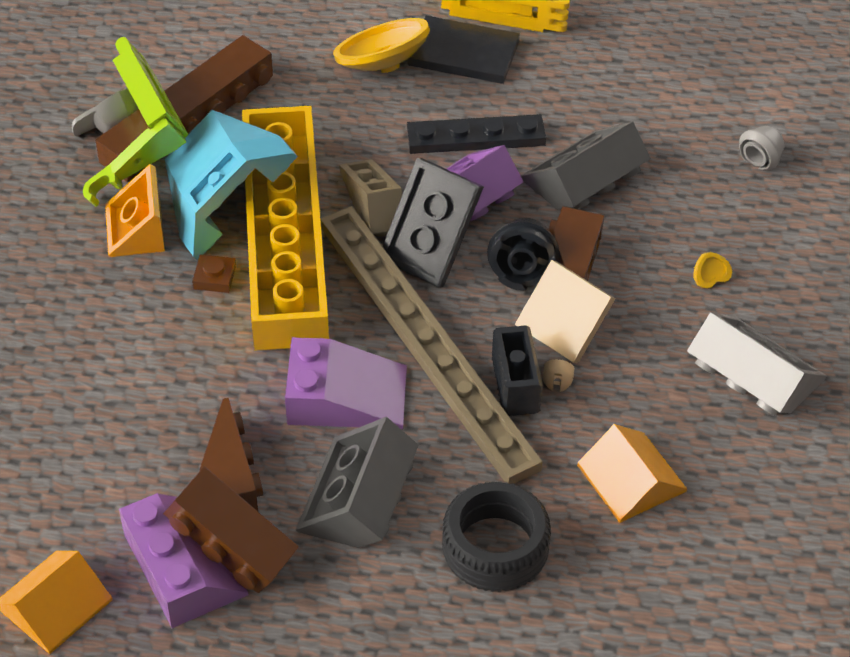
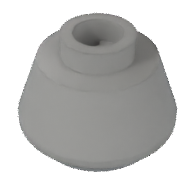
M764 125L747 130L740 136L739 150L744 161L760 166L758 168L760 170H773L777 167L785 147L782 134L777 129Z

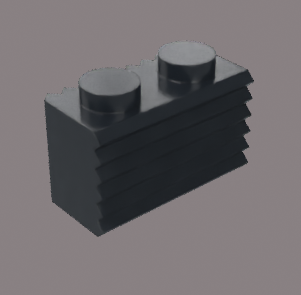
M527 325L496 328L493 331L492 361L501 406L508 416L536 414L541 411L540 402L543 385L531 329Z

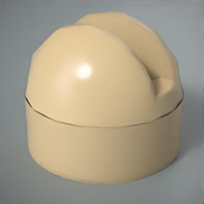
M549 360L544 364L543 381L552 391L553 384L560 385V392L569 388L573 381L575 368L571 363L564 360ZM556 378H560V379H561L560 382H559V381H554V380H555Z

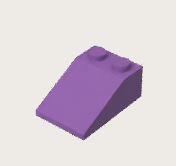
M292 337L285 394L287 425L361 427L388 417L400 429H403L407 365L332 339Z

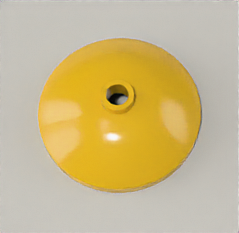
M407 18L386 22L363 30L344 40L335 48L333 55L335 61L346 68L361 71L381 70L382 73H388L400 67L399 63L410 58L426 41L430 28L428 22L420 18Z

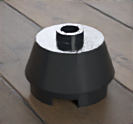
M519 218L506 224L492 236L487 248V257L490 267L498 276L499 282L511 289L524 291L528 286L538 285L551 260L560 262V250L555 238L543 223L532 218Z

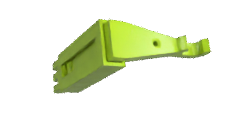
M120 37L116 41L115 46L120 55L114 58L113 62L151 130L147 128L114 161L85 183L83 195L95 207H98L100 202L96 198L98 191L109 183L116 189H122V180L177 150L186 143L185 137L188 136L185 127L145 57L138 52L126 37Z

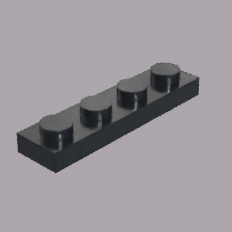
M542 114L407 122L410 154L485 150L505 145L506 148L546 146Z

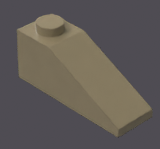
M373 159L339 164L340 173L356 212L374 236H387L402 197V188Z

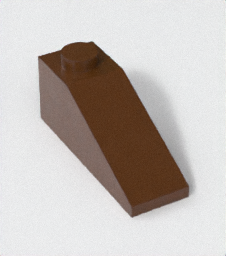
M562 206L558 220L552 219L549 226V231L559 246V263L588 281L602 239L604 215Z

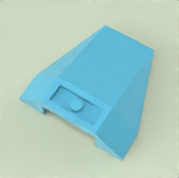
M211 110L185 137V144L165 158L179 237L197 260L200 254L203 255L223 235L209 215L220 207L234 189L243 183L255 168L270 181L274 182L298 157L279 135Z

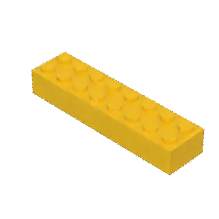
M296 106L242 110L243 122L279 135L298 156L274 182L270 181L256 168L245 179L254 351L291 348L292 337L329 339L312 107Z

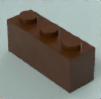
M205 466L163 513L178 533L191 537L201 546L202 552L206 557L224 565L233 573V577L239 585L257 593H260L273 581L299 548L297 544Z

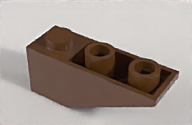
M224 398L200 470L205 466L258 511L257 497L263 496V488L259 473L251 474L249 468L250 465H254L249 441L242 443L240 435L245 434L240 411L233 413L229 398Z

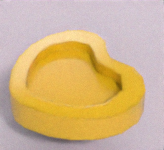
M704 253L699 257L694 267V280L698 286L707 289L713 287L716 282L729 281L732 276L731 265L723 256L717 253Z

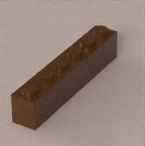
M242 35L164 90L187 133L189 134L211 110L223 114L224 111L235 103L244 101L247 95L258 86L267 84L273 76L272 53ZM139 109L95 139L99 163L107 167L147 128L151 130ZM143 169L125 178L124 180L129 182L134 177H136Z

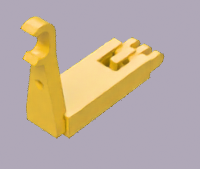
M442 0L441 8L450 10V16L543 32L544 29L565 32L568 25L566 20L569 16L567 9L570 7V0Z

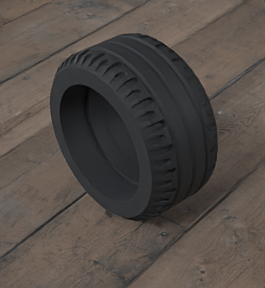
M502 481L478 483V485L468 487L466 491L463 490L458 494L446 510L442 532V548L445 560L451 571L460 580L465 581L466 584H470L472 587L476 586L477 589L501 592V590L508 591L509 589L514 590L516 587L520 588L522 585H526L527 582H531L540 573L547 561L551 536L550 519L541 501L531 492H527V489H522L521 486H515L513 483H502ZM501 518L519 525L528 534L530 539L514 551L490 553L473 546L464 537L463 533L469 526L480 520Z

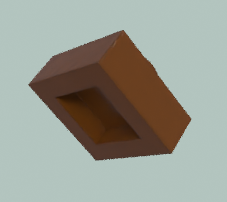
M200 254L192 281L193 289L229 293L236 269V258Z

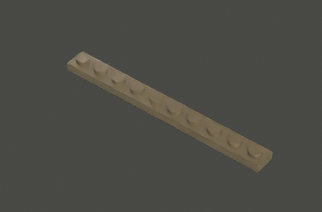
M350 206L320 218L321 230L503 481L508 482V484H515L541 472L543 461L355 209Z

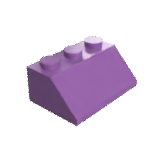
M505 145L470 153L446 168L484 186L471 221L485 215L489 211L487 206L494 201L498 204L514 195L512 189L523 183Z
M157 493L119 509L124 536L171 628L248 596L247 589L236 582L231 571L221 563H216L206 557L198 543L191 537L178 533L171 526L169 519L163 515L177 497Z

